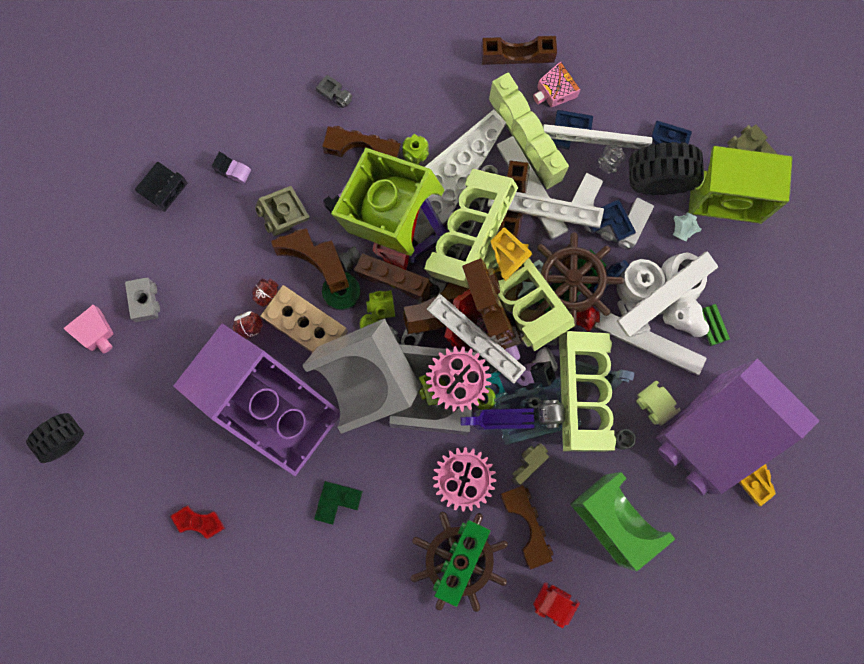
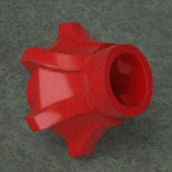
M594 307L577 312L576 324L583 327L587 332H591L592 327L596 323H600V311H596Z

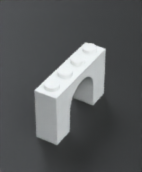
M586 173L572 203L594 207V199L603 181ZM639 198L634 201L627 215L636 231V234L617 242L610 226L596 233L601 234V237L605 240L617 242L624 249H632L636 245L654 205ZM584 226L587 231L591 232L589 226Z

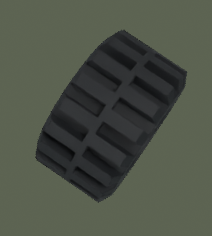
M63 413L46 420L34 429L28 436L26 444L40 463H47L62 457L80 442L84 432L69 413Z

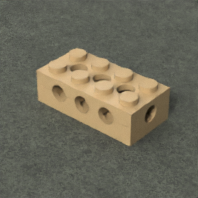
M284 285L261 315L265 322L311 353L317 347L340 338L348 332L347 328ZM293 310V314L290 317H285L286 311ZM303 321H309V325L307 327H300V324ZM319 331L325 332L324 337L320 339L316 338V334Z

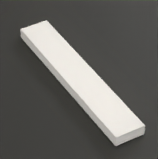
M543 125L544 132L551 139L640 149L644 146L648 147L652 144V137Z
M513 136L497 144V148L508 167L510 160L528 162ZM529 164L530 172L526 194L550 198ZM538 217L551 240L568 232V228L563 221Z
M516 192L507 211L600 229L604 209ZM489 199L487 206L491 207L494 200Z
M708 251L704 252L619 318L617 323L627 337H630L717 269V264Z
M441 294L427 308L431 314L512 383H515L526 370L521 363Z
M600 312V323H596L594 328L610 333L611 336L692 374L700 375L707 359L706 357L650 331H645L640 335L636 334L634 337H627L617 323L620 317L611 313L605 316Z

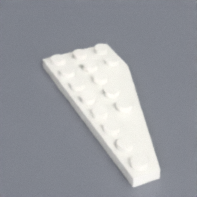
M494 109L425 166L433 171L444 188L442 196L432 194L428 197L443 225L448 222L450 215L457 207L460 194L467 188L465 186L467 176L470 175L472 169L479 170L506 125L504 119ZM421 207L413 237L418 245L435 233Z

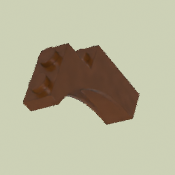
M305 228L296 230L294 233L286 236H279L271 241L277 256L296 257L310 263L319 270L327 281L331 293L349 287L332 240L313 246L309 232Z
M480 258L463 265L462 268L477 311L483 316L490 338L501 345L511 343L512 339L516 338V334L501 305L485 262Z
M449 283L440 294L453 304L454 298L462 295L469 288ZM437 296L426 302L404 307L403 320L408 334L447 327L427 310Z

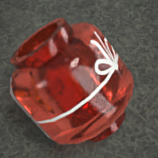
M271 278L269 280L261 279L252 289V299L262 307L268 306L279 291L277 288L279 284Z
M252 311L245 312L235 317L233 331L245 339L255 336L261 331L263 326L262 319L257 313Z

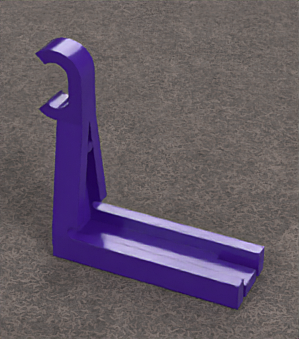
M428 198L420 207L434 229L436 236L431 235L414 247L412 256H409L413 263L417 262L416 257L435 247L440 237L448 233Z
M534 408L477 410L471 417H461V426L472 425L478 430L535 428V424H523V422H535L534 414H523L534 412Z

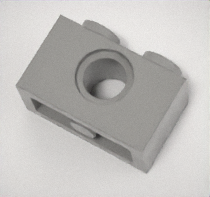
M149 278L126 281L130 319L134 322L157 319L160 305L155 298V294H157L155 282L153 283ZM143 296H147V301L140 304V299Z

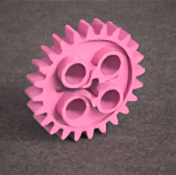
M454 346L452 353L447 348L445 356L439 352L440 359H432L435 366H428L432 373H426V376L431 378V380L426 381V384L432 385L428 392L435 393L432 396V400L439 398L438 406L444 402L445 410L452 406L453 412H455L457 407L463 412L464 406L471 410L472 403L479 406L477 399L485 400L482 393H489L485 386H491V383L486 381V379L491 377V374L485 373L489 366L483 367L485 359L479 361V353L473 356L472 349L465 353L464 347H462L461 352H458L456 346ZM453 361H461L463 367L460 370H454L451 366ZM470 365V369L462 378L463 383L458 382L451 393L447 394V390L455 382L454 376H460L466 366ZM469 373L478 375L476 383L468 381L467 375ZM447 376L450 379L449 385H440L439 378ZM456 389H464L466 396L463 399L456 398L454 394Z
M466 447L463 453L460 452L459 448H456V454L449 451L450 457L447 458L443 455L442 458L445 462L438 461L437 464L440 466V469H434L438 476H434L432 479L437 480L438 483L433 485V487H439L440 489L436 495L442 494L443 497L440 501L442 502L447 499V507L454 504V510L461 506V510L464 512L466 506H468L469 510L472 511L474 504L477 508H480V501L485 504L487 503L484 498L485 496L492 497L488 491L495 490L491 483L496 482V479L491 478V475L496 472L489 470L493 464H486L488 457L481 459L482 452L474 455L475 449H472L470 453L467 452ZM457 461L463 464V470L459 473L455 472L452 468L453 463ZM469 462L471 465L467 479L470 480L464 484L462 495L458 496L462 483L459 477L464 475L466 465ZM475 467L480 468L482 472L481 477L478 479L471 475V471ZM450 480H454L458 485L454 492L449 491L446 487L447 482ZM468 486L476 489V495L472 498L468 497L465 493Z

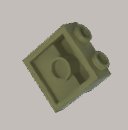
M756 124L753 127L748 125L740 132L742 135L739 138L734 136L727 142L729 145L727 148L777 154L766 141L768 137Z
M292 186L263 196L256 203L255 210L257 215L264 218L265 229L268 233L272 232L273 236L287 232L293 226L309 219L308 213Z
M541 443L535 447H528L521 454L523 458L520 462L523 465L512 473L514 478L511 479L516 486L521 485L549 458L546 454L548 450Z

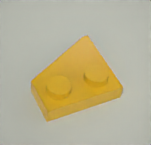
M505 227L490 241L502 278L505 281L532 255V252Z
M766 464L739 482L758 506H762L776 494L771 483V474L767 470Z

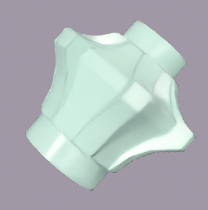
M688 212L683 216H674L675 232L673 235L687 241L694 233L700 232L701 228L697 224V217Z

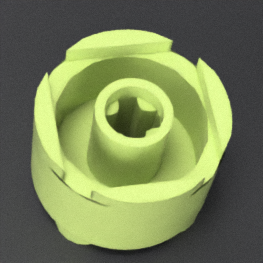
M654 381L637 394L638 399L636 403L642 410L647 409L650 413L648 418L654 425L660 424L662 426L681 410L674 407L677 403L663 386L659 388L657 386L659 382Z

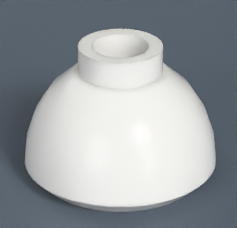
M545 346L538 351L536 359L532 361L533 363L551 361L553 370L557 371L558 368L553 354Z

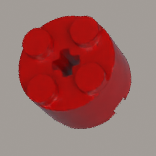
M544 582L533 605L536 609L535 613L543 618L548 616L553 619L555 625L564 628L565 625H569L580 602L577 599L573 602L570 600V594L554 585H551L549 588L548 583Z

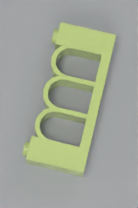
M509 72L492 81L489 100L497 113L506 122L507 129L515 138L545 188L549 189L563 180L568 170V163L560 151L557 150L550 136L544 132L538 117L530 111L528 102L518 90V86Z
M472 169L470 175L466 178L465 186L467 188L462 191L458 200L461 209L454 211L448 219L447 226L450 232L442 235L437 241V253L432 252L424 268L431 277L465 288H469L462 266L480 258L484 261L491 247L490 241L496 236L518 189L512 178L477 169ZM479 197L494 200L488 214L469 209V205L474 199ZM468 220L483 223L477 237L459 233V226ZM458 243L472 247L466 261L446 256L447 251L451 246Z
M491 245L484 262L487 269L493 268L496 270L499 268ZM528 258L521 265L522 268L513 273L506 281L504 279L498 280L500 284V293L498 295L502 307L513 313L517 328L523 332L521 338L527 347L531 346L536 351L574 327L575 324L572 315ZM527 278H530L537 288L516 301H510L504 297L506 292ZM542 298H545L552 310L532 322H525L519 318L522 311Z
M566 331L559 336L561 403L564 405L565 421L562 423L563 451L608 452L615 450L616 437L614 436V430H610L614 418L610 408L605 405L612 397L611 384L604 378L608 375L611 368V361L607 355L611 353L612 347L610 333ZM575 355L594 357L599 366L597 374H576ZM576 381L592 382L597 385L600 392L598 401L577 402ZM577 408L597 411L601 418L600 427L597 430H578Z

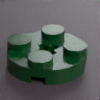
M346 272L344 273L349 287L344 289L347 292L343 296H339V293L336 292L331 293L326 280L322 286V296L325 302L335 310L343 311L354 307L360 297L359 283L352 275Z

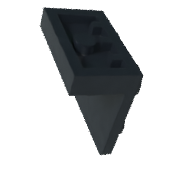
M156 162L135 188V191L165 212L188 183L178 172L175 174L160 162Z

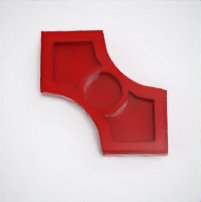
M189 505L170 516L179 533L194 530L200 532L206 539H210L225 529L216 512L206 515L198 514Z

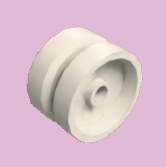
M639 259L633 261L619 276L624 278V283L617 285V292L625 304L635 307L665 283L664 273L656 263L650 260Z

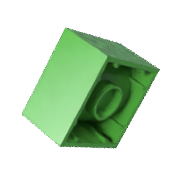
M622 472L605 474L573 500L570 505L620 567L638 571L672 543L675 538L670 532H661L654 529L634 509L619 488L627 479Z

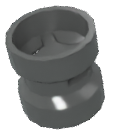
M355 246L349 248L348 252H342L338 255L346 271L352 269V266L357 264L361 257Z
M623 429L614 434L618 449L625 450L635 445L636 436L631 430Z

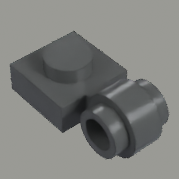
M326 75L316 87V91L328 100L332 101L336 97L335 103L341 108L347 107L352 101V94L345 89L341 91L342 84L329 75Z

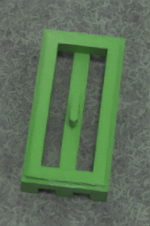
M714 304L703 308L704 320L707 322L704 312H706L717 339L714 340L709 328L706 336L710 346L729 340V335L717 305Z

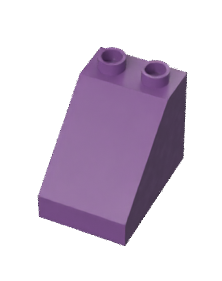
M224 324L220 325L173 385L210 419L294 476L298 474L340 417V410L265 351Z
M757 358L718 375L655 438L662 444L657 450L660 456L673 467L680 463L690 473L685 480L694 491L701 496L706 492L709 494H723L800 441L819 420Z

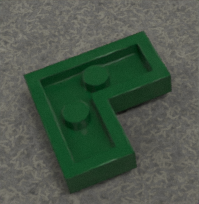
M325 481L314 520L334 525L339 506L358 511L363 491Z

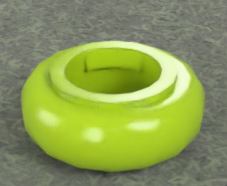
M485 387L489 391L486 394L488 396L487 404L477 399L479 406L476 407L480 410H490L495 405L496 395L489 387Z

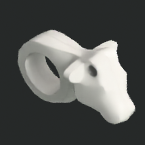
M686 252L668 258L661 268L665 276V282L678 273L680 264L686 267L697 256ZM707 276L658 314L663 315V320L666 324L672 325L675 329L686 331L693 337H702L709 332V325L704 320L702 307L696 301L705 288Z

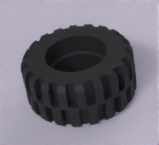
M665 142L656 145L652 144L648 147L644 146L640 150L634 151L629 158L630 186L634 191L645 195H673L694 190L704 180L703 153L695 145H688L687 143Z

